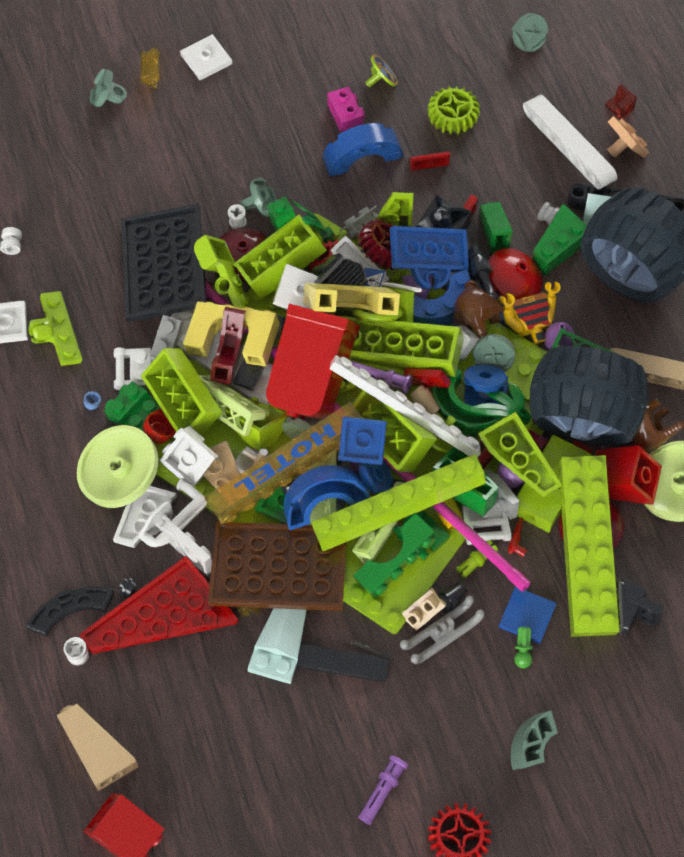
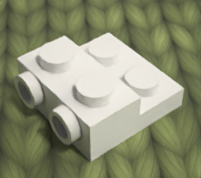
M188 426L185 429L180 428L175 433V441L169 443L162 451L164 456L160 462L178 478H183L184 481L195 487L218 455L203 443L205 439Z

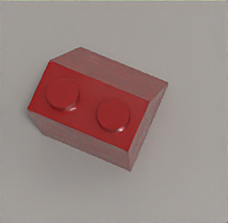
M640 446L596 450L595 456L605 455L609 499L649 505L654 504L662 469L661 464Z
M111 793L83 832L117 857H148L147 853L150 848L157 846L163 838L162 832L164 828L122 794Z

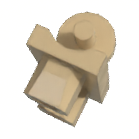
M431 588L407 608L402 615L417 631L447 604Z

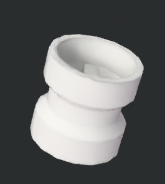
M14 227L4 228L1 235L3 241L1 242L0 250L9 255L20 253L21 244L19 241L22 239V232Z
M73 637L64 644V653L71 664L82 665L88 660L89 650L83 639Z

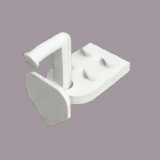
M181 478L177 484V490L184 491L193 500L172 521L173 510L171 504L168 501L161 504L149 516L139 534V538L150 547H159L170 543L182 556H187L194 566L209 578L212 566L210 551L204 546L199 547L195 543V538L190 533L182 532L207 506V499ZM161 531V533L156 538L152 536Z

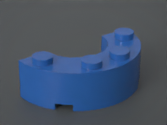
M380 123L363 124L337 135L338 139L333 144L330 142L323 152V160L329 176L348 172L353 162L367 155H380L384 158L385 162L404 157L395 131L391 127L385 128Z
M468 270L451 274L447 282L446 293L438 299L426 300L414 295L413 323L453 324L455 302L457 297L465 290V283L470 280Z
M337 465L313 468L300 475L291 484L285 495L283 508L289 531L310 524L312 509L325 499H343L351 506L371 496L360 476L348 468Z

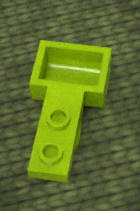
M208 235L198 239L194 245V252L202 269L217 272L220 275L215 282L216 291L219 294L229 296L234 307L251 308L249 304L250 298L243 291L242 281L234 271L236 267L234 265L235 262L225 240ZM229 283L230 286H229V289L227 290V289H226V286H227V284Z

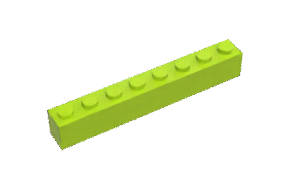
M473 454L315 520L311 524L322 551H326L486 484L484 471L476 455Z

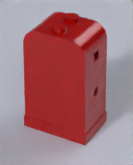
M289 304L266 389V398L272 406L285 410L288 416L305 420V417L323 420L332 414L343 380L342 376L330 369L331 361L335 355L349 360L360 325L346 318Z

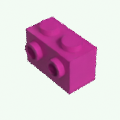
M349 86L327 93L328 107L341 133L355 126L363 125V119H365L364 110L362 107L359 108L357 96L351 92Z

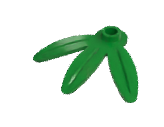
M292 201L295 206L309 215L302 217L305 224L318 229V233L326 244L328 239L331 242H335L333 238L336 235L329 226L326 228L310 210Z
M512 382L508 383L510 397L500 390L486 393L501 405L486 403L471 407L472 413L491 417H507L516 412L524 425L528 424L531 420L528 410L524 408V395L520 388Z

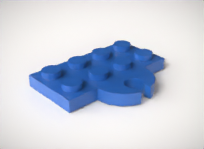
M390 227L392 269H411L414 281L425 290L431 288L428 280L429 274L435 278L433 290H436L448 282L451 271L469 270L466 229Z

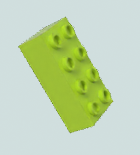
M297 215L236 261L234 265L262 300L276 289L286 264L302 270L327 250L311 228L304 223L302 217Z
M164 348L141 374L143 381L176 432L180 428L185 429L190 426L202 436L223 413L181 348Z
M362 390L345 415V417L387 421L383 456L398 472H413L437 440L430 431Z

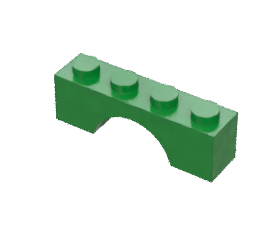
M416 513L400 528L403 535V546L400 553L394 559L385 563L368 560L353 575L355 580L373 598L377 595H383L388 589L387 585L393 579L397 580L404 573L403 569L408 564L412 565L420 556L419 553L424 548L428 549L435 542V531Z

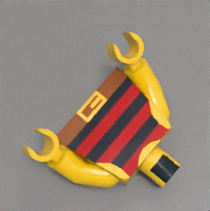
M555 281L554 288L551 290V283L547 282L545 284V289L549 292L547 295L546 292L515 300L512 294L507 293V301L505 297L500 296V304L504 305L505 311H503L505 324L517 332L520 337L531 334L534 344L544 342L546 337L543 331L553 322L557 299L555 294L560 291V284Z

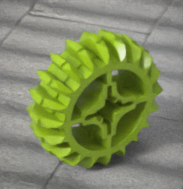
M448 86L447 90L441 88L440 92L435 91L434 96H431L430 103L428 104V117L431 125L435 124L436 130L442 128V133L449 131L450 135L453 132L459 135L461 130L466 133L468 128L472 129L474 124H476L480 114V105L477 102L476 96H472L471 91L466 92L465 87L460 90L458 86L455 89Z

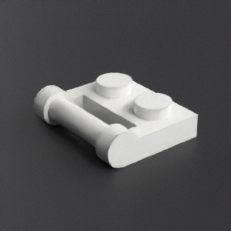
M151 348L114 349V357L116 358L114 389L120 390L123 385H129L131 381L144 389H148L141 374L152 362L150 360ZM130 358V380H124V359Z
M498 503L484 517L468 507L462 506L463 521L472 529L501 526L502 531L477 533L485 541L511 540L508 516L505 512L501 511ZM466 539L467 545H472V543Z

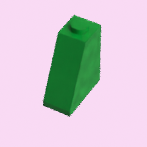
M286 196L267 205L270 222L275 231L296 217Z
M488 202L480 205L479 218L489 255L492 256L500 249L510 248L512 228L501 203Z

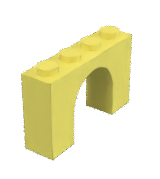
M304 283L303 304L314 311L336 312V307H351L370 310L376 314L398 315L400 294L386 287Z
M197 302L183 342L188 355L208 357L214 337L222 329L223 310L225 307L246 310L244 325H246L249 333L242 352L246 363L267 366L280 325L276 313L270 310H254L249 307L238 308L229 304L218 305L212 302Z

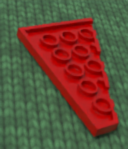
M185 556L80 633L79 637L86 643L90 652L96 654L231 626L239 621L228 606L208 605L210 584L189 558Z

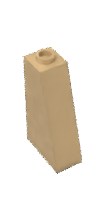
M78 704L64 707L60 714L57 715L98 791L139 767L135 758Z

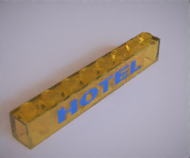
M351 402L347 403L206 496L204 499L221 525L225 522H232L237 517V514L243 510H250L255 506V502L261 498H268L273 494V490L279 486L284 487L288 485L293 477L307 472L314 463L324 461L332 451H338L342 417L362 418Z

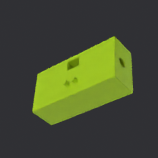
M552 435L542 453L558 480V462L561 457L591 456L590 453L555 435ZM525 483L517 496L519 500L517 517H522L523 520L550 533L562 512L560 488L542 497Z

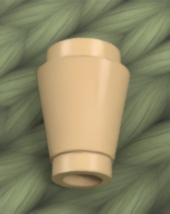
M421 385L409 395L413 403H419L431 415L440 410L428 387L425 388Z

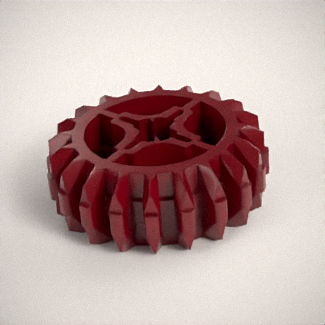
M371 220L360 230L361 232L357 238L359 241L358 246L361 247V252L366 254L365 258L371 260V263L374 262L377 264V267L382 266L385 270L388 268L394 270L392 269L390 227H392V223H386L385 220Z

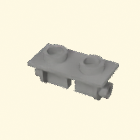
M375 205L371 209L365 207L358 212L359 217L355 218L353 215L344 221L346 226L341 228L340 231L346 229L347 236L350 239L357 238L361 232L360 230L363 228L362 224L366 225L371 220L374 221L378 216L373 211L377 206Z

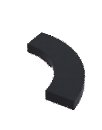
M86 586V588L64 591L55 595V598L48 601L45 605H42L30 618L26 629L47 637L52 628L61 619L72 613L82 610L106 612L115 592L114 590L97 586Z

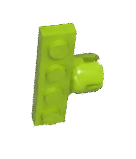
M61 291L41 293L40 301L45 318L30 321L29 335L34 336L31 338V341L35 344L53 343L61 366L80 364L82 356Z

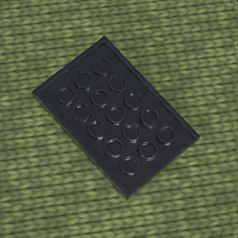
M198 203L121 218L125 318L128 322L194 310L197 302H207L205 269H202L194 252L196 241L202 237L201 210Z

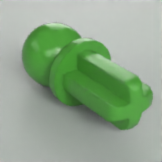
M518 627L517 645H515V649H519V652L516 653L514 662L522 669L528 668L532 663V656L528 652V650L533 649V646H531V628Z

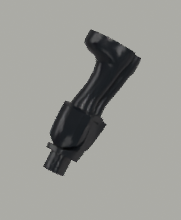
M473 245L468 250V273L470 280L475 281L477 288L488 293L500 304L499 297L489 278L493 272L492 267L483 252L479 250V246Z

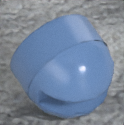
M92 391L86 393L83 401L85 407L89 410L98 408L101 402L100 395Z

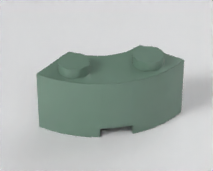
M552 711L535 714L524 721L518 728L511 745L512 770L523 769L545 762V745L552 736L558 733Z

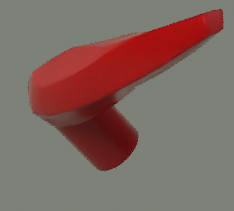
M521 517L511 537L508 552L509 554L515 552L524 557L527 549L518 544L523 527V518Z

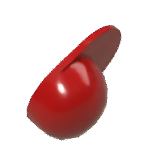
M161 408L150 413L143 422V432L155 444L168 442L176 433Z

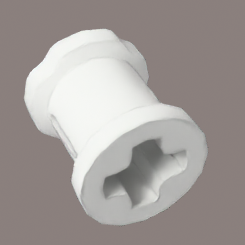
M235 204L228 209L229 225L232 229L245 227L247 224V219L245 218L246 210L242 205Z

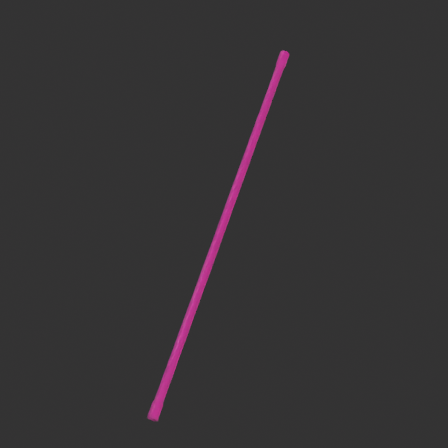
M206 280L207 296L215 304L231 305ZM245 327V332L248 334L249 330ZM276 346L271 353L274 359L278 349ZM335 403L332 413L342 422V417H345L347 412L338 403ZM383 456V461L405 482L417 478L412 472H398ZM444 502L432 506L501 570L521 592L529 587L531 582L518 569L510 565Z

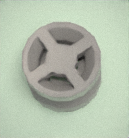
M546 202L540 209L537 219L540 221L544 220L547 222V225H550L560 208H554L551 206V203Z

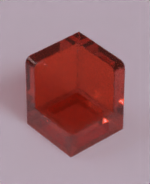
M620 84L617 87L616 95L608 100L605 106L621 119L634 110L637 97Z

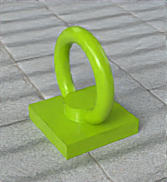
M382 285V287L400 294L398 315L367 313L370 310L354 308L352 311L354 317L364 321H401L413 323L414 291Z

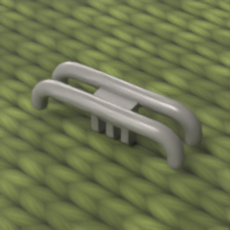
M467 596L459 606L411 639L400 642L401 649L409 650L429 636L434 640L435 643L418 655L413 654L411 656L413 664L424 662L475 627L483 619L485 613L479 609L472 618L454 630L453 620L472 606L474 602L472 596Z

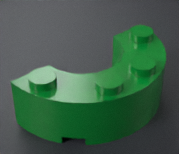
M457 368L455 377L447 376L451 381L449 388L432 387V396L440 408L438 412L445 421L448 416H452L456 420L453 426L457 427L461 434L479 437L478 433L501 421L502 417L474 414L471 411V405H467L458 399L455 389L460 385L462 372Z

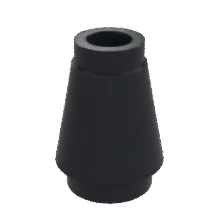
M458 581L437 594L447 604L442 611L453 610L468 591L463 582Z

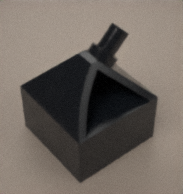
M436 195L418 222L417 227L467 230L470 226L472 211Z

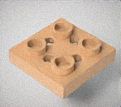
M614 116L608 121L620 137L607 149L614 158H617L628 146L643 158L650 153L646 149L648 144L635 134L636 130L629 123L627 124L622 118L618 120Z

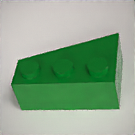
M564 204L533 250L532 259L544 276L581 248L582 237L587 227Z
M453 447L433 466L432 472L468 456L456 447ZM485 472L486 484L452 497L482 517L496 504L499 489Z

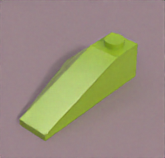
M393 192L376 219L380 221L385 220L386 223L391 222L392 226L412 227L414 193Z

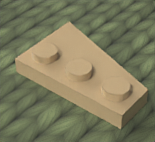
M227 440L210 447L218 457L204 474L208 482L231 506L251 498L244 483L236 488L234 487L243 478L236 470L235 458Z

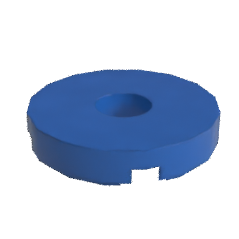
M474 365L465 370L464 382L468 387L470 385L473 386L474 390L478 392L492 393L499 391L500 387L502 389L505 387L507 376L504 371L495 366Z
M383 461L382 465L359 463L360 478L372 494L378 495L393 488L391 487L393 476L386 462Z

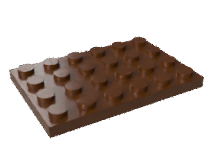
M216 522L208 605L343 611L347 542L322 551L312 525H305L289 531L288 524Z

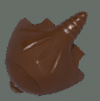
M469 280L465 283V290L457 297L455 302L453 323L455 325H465L468 329L474 330L479 338L487 335L486 321L489 319L490 324L500 322L499 313L505 311V308L488 293L477 288L475 281Z
M655 399L647 404L641 426L629 442V445L640 446L646 452L655 451L675 433L680 431L684 427V423L680 421L665 429L662 419L670 411L664 406L654 414V425L652 411L661 405L660 401Z

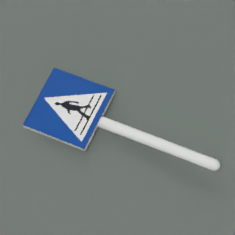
M366 267L364 269L366 280L368 281L364 286L382 287L383 285L415 292L422 291L421 288L384 282L386 271Z

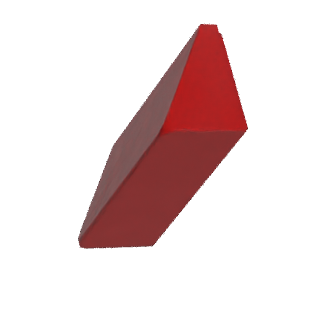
M450 151L410 157V169L413 171L448 166Z

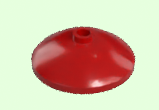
M504 248L496 251L488 261L493 272L489 278L498 294L505 297V299H507V293L512 294L515 300L540 294L543 287V277L539 267L530 256L516 249Z

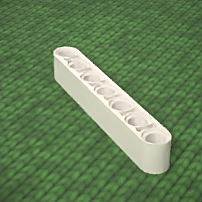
M540 94L523 103V109L528 118L597 189H601L617 180V173L610 163L543 95Z

